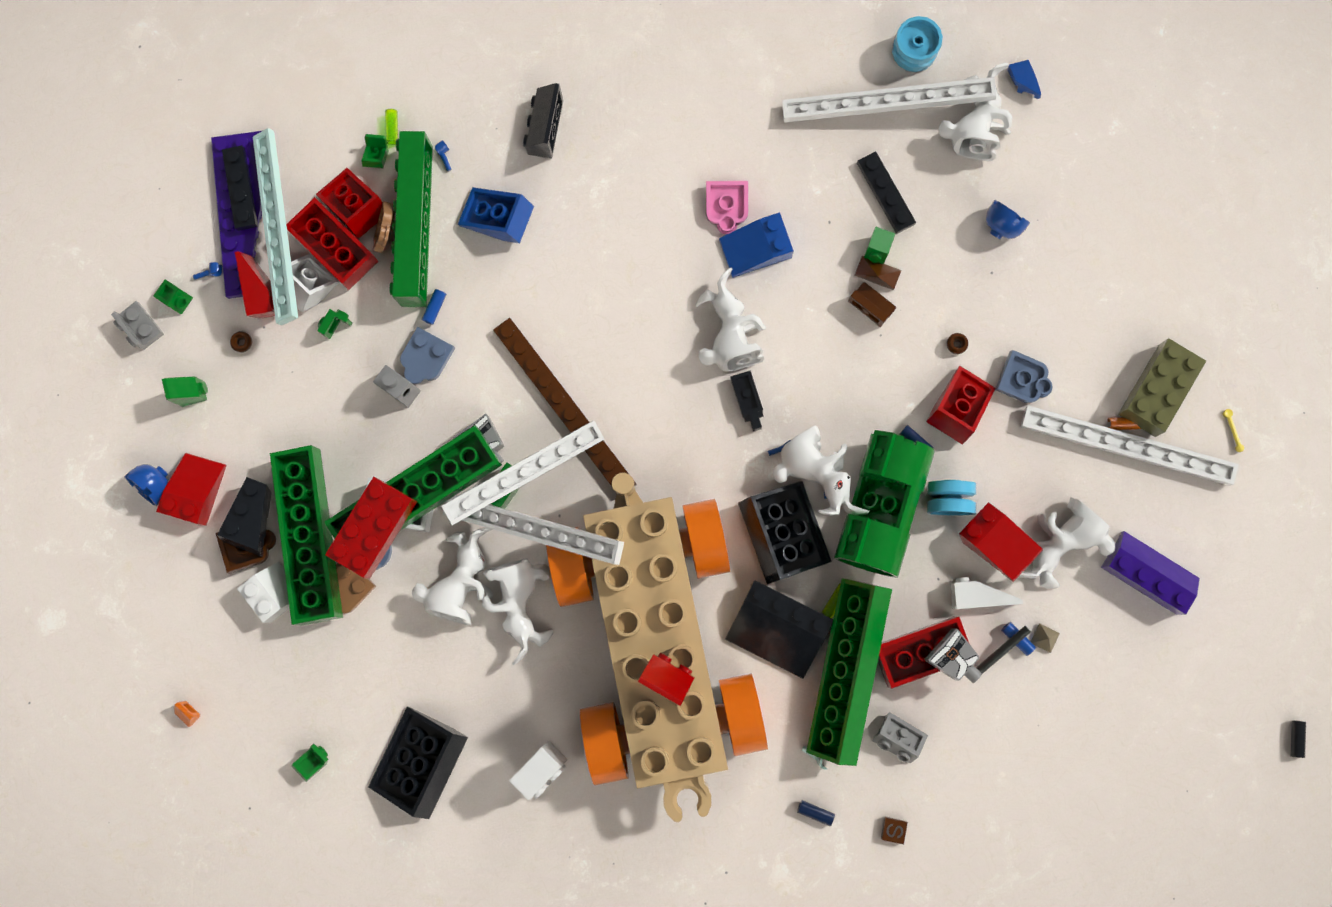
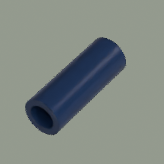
M909 425L899 434L904 436L905 439L914 441L915 444L916 441H919L934 448Z
M801 800L798 806L797 813L825 825L831 826L834 821V813Z

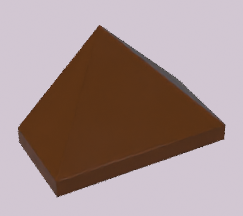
M862 256L854 276L894 290L902 270L886 264L874 263Z

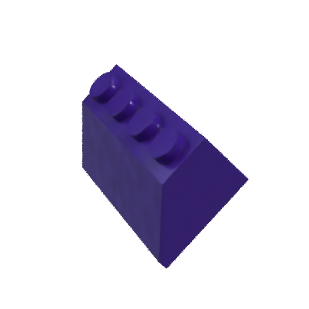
M1125 531L1121 533L1116 541L1115 551L1107 556L1101 566L1102 569L1176 615H1186L1198 594L1199 577Z

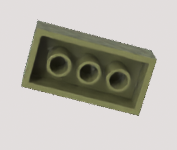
M1168 338L1158 345L1118 415L1134 422L1154 437L1165 433L1205 365L1206 360Z

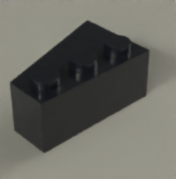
M246 477L217 534L224 543L261 557L264 554V538H266V524L272 494L267 484Z

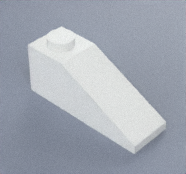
M969 577L956 578V583H950L952 609L1023 604L1022 599L980 582L969 581Z

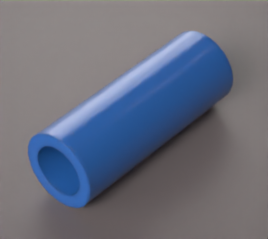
M438 289L434 290L421 319L422 321L431 325L434 324L447 295L446 293Z
M1010 621L1001 631L1010 639L1019 629ZM1027 637L1016 645L1026 656L1030 655L1036 648Z

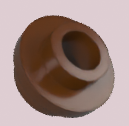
M236 332L231 337V347L237 352H246L252 346V338L246 332ZM244 339L245 343L240 346L239 341Z
M954 333L947 340V348L953 354H962L968 348V339L961 333ZM954 341H959L961 346L955 347Z

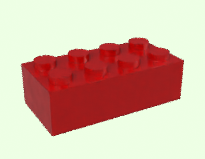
M315 197L286 224L287 230L348 290L379 262Z
M373 476L325 555L359 576L370 579L417 501Z
M952 617L882 642L878 663L887 687L892 689L940 672V670L927 663L924 659L952 628H957L968 641L960 617Z

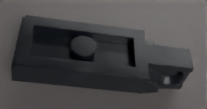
M751 370L730 376L742 417L745 422L750 421L753 432L761 430L762 425L759 418L764 417L763 407Z

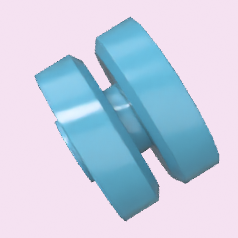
M921 16L912 17L903 22L897 31L893 43L892 54L895 62L901 68L911 72L923 71L930 67L942 45L943 36L940 27L935 21Z
M941 480L927 483V494L932 497L941 498L932 499L927 502L928 514L950 516L976 514V502L962 499L976 495L975 482Z

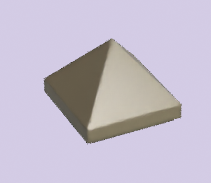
M1039 623L1031 643L1051 653L1060 633Z

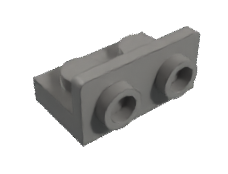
M137 301L120 314L115 311L111 314L115 319L113 323L120 331H125L128 335L126 339L133 347L138 346L145 350L164 335Z
M889 712L879 732L874 736L873 742L877 743L881 749L897 755L899 760L912 763L919 757L928 735Z

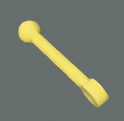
M1226 409L1223 411V416L1229 422L1236 443L1235 450L1243 452L1244 446L1240 443L1231 417L1233 411Z

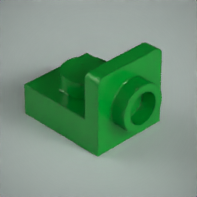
M166 279L153 295V297L179 314L185 311L193 299L192 296Z

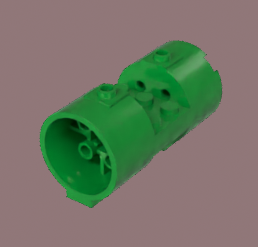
M875 430L874 434L871 433L851 503L853 506L869 510V513L858 516L848 514L846 516L834 559L869 572L898 578L910 539L909 531L920 494H923L935 450L932 447L916 441L915 444L914 441L905 439L904 436L892 432Z

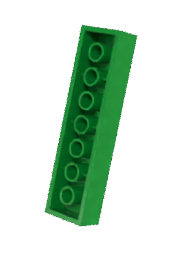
M399 131V139H396V150L399 154L398 159H395V170L398 172V177L394 180L397 200L393 201L396 220L392 222L395 241L391 243L394 262H391L390 265L393 282L390 283L389 289L390 295L401 307H427L433 146L425 131Z
M476 425L386 482L417 501L400 531L502 466V463ZM358 501L324 522L334 539Z
M309 445L270 453L291 624L303 626L343 618L336 561L325 555L333 543V538L324 523L330 516L321 450Z
M841 579L806 753L837 765L857 766L892 589L850 579Z

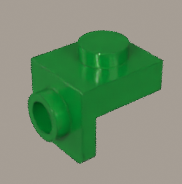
M366 134V148L361 160L362 166L383 169L389 152L386 136Z
M329 309L326 316L320 319L317 331L331 339L340 321L349 326L353 322L348 319L349 315L339 309L337 312Z
M312 744L309 750L292 764V768L307 782L327 764L328 753L323 747H317L315 744Z

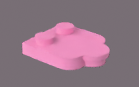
M706 181V216L711 223L717 224V228L722 234L727 235L735 231L737 225L743 223L748 217V181Z

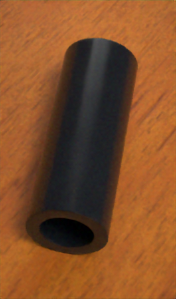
M1292 720L1290 756L1305 758L1306 722Z

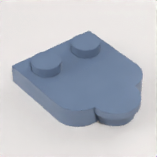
M417 327L400 358L401 364L405 367V378L412 384L421 383L424 379L428 381L436 380L442 373L455 347Z
M1011 350L995 390L1024 403H1032L1051 393L1052 382L1047 378L1049 372L1044 363Z

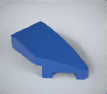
M1029 60L1009 64L1008 73L1014 84L1018 86L1017 92L1021 94L1027 92L1033 94L1034 98L1040 99V87Z

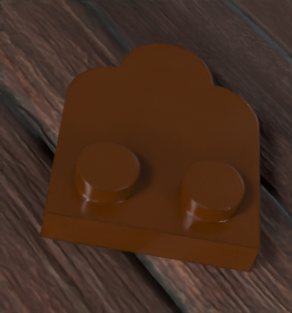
M266 529V538H264L263 546L264 554L261 557L224 543L217 536L218 532L215 533L228 574L265 562L269 556V550L276 544L275 534Z

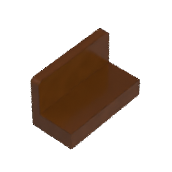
M863 282L848 300L849 303L879 327L886 322L896 309L895 305L866 282Z

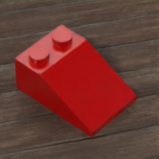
M348 168L343 170L316 193L317 197L358 239L378 222L383 202L378 195Z
M240 251L235 252L246 316L258 319L275 316L271 281L252 256Z
M959 366L933 407L926 422L963 445L975 432L996 388Z
M185 453L163 490L156 512L207 526L227 465Z
M989 502L959 533L963 544L1012 582L1043 551L1009 517Z
M659 653L658 656L653 654L638 682L681 706L695 678L691 675L692 670L682 664L679 667L674 666L670 663L672 659L662 653Z

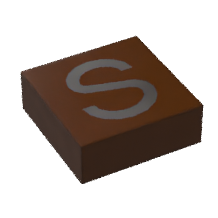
M885 817L881 840L904 845L908 822Z

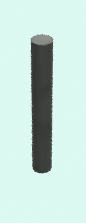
M1027 626L1021 628L976 668L983 674L1030 634L1031 631Z

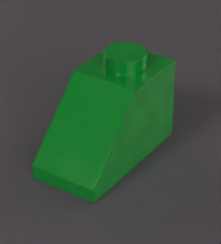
M195 376L162 379L166 400L184 407L207 400V385L203 380Z

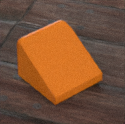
M187 701L177 702L174 706L175 715L188 727L192 726L200 717V714Z

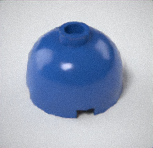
M994 200L987 211L986 222L992 229L990 234L999 240L1002 237L1014 239L1020 236L1030 224L1025 218L1019 217L1015 211L997 200Z
M148 464L139 465L124 476L132 487L135 486L142 497L156 506L159 504L163 490L168 484V480L165 478L168 474L160 466L155 468Z

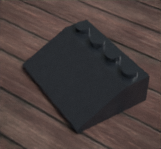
M803 481L757 494L738 502L767 584L832 562Z
M754 580L725 640L804 679L832 626L833 619Z
M407 706L368 788L412 817L430 819L468 737L454 728Z

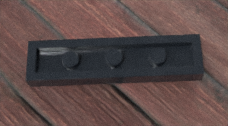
M243 145L222 149L235 229L240 231L258 227L246 150Z
M875 151L858 160V167L896 234L914 226L916 221L877 152Z

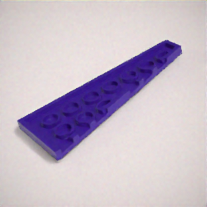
M262 131L211 137L225 297L228 299L243 297L235 252L240 251L253 258L256 256L255 246L256 239L259 237L258 227L259 221L262 218V208L253 136ZM243 145L246 150L258 227L237 231L234 226L222 149Z

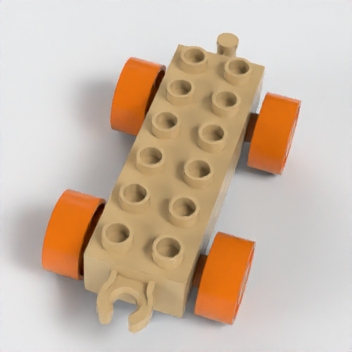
M619 473L612 480L613 490L616 491L614 509L583 515L586 532L624 542L619 565L546 545L552 582L560 607L593 601L594 593L591 577L596 579L624 724L620 725L614 702L580 709L581 731L588 768L594 785L628 779L626 755L630 754L637 789L663 783L665 790L663 796L664 808L667 815L674 822L682 820V809L677 803V796L684 789H691L697 794L698 814L701 817H705L711 808V792L704 781L703 775L728 770L721 735L729 733L734 756L768 750L761 708L752 673L719 680L723 703L717 705L714 703L685 562V558L693 557L697 579L730 572L721 519L715 499L686 504L682 506L687 528L679 529L672 497L643 503L635 491L633 478L627 473ZM659 653H662L672 659L670 663L674 666L679 667L682 664L692 670L691 675L695 678L681 706L638 682L653 654L658 656Z

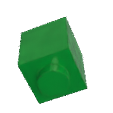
M875 227L864 258L874 263L884 264L896 233Z

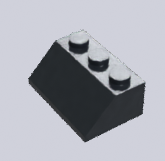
M559 83L537 88L536 96H532L531 108H533L532 115H529L527 119L529 132L528 135L525 134L523 140V147L526 148L528 155L551 159L553 157L563 106V96Z

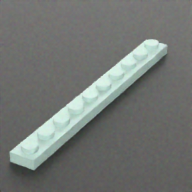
M267 128L253 136L275 321L276 324L285 325L298 318L275 134L273 130Z

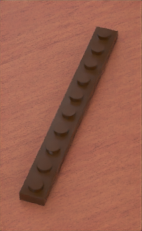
M508 318L493 329L571 433L589 423L588 419L511 318ZM604 440L585 450L611 487L612 480L617 474H629Z

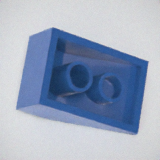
M472 187L458 225L502 241L520 244L534 205L522 194Z
M780 212L758 219L719 238L728 267L733 269L731 272L732 278L791 259L794 252Z

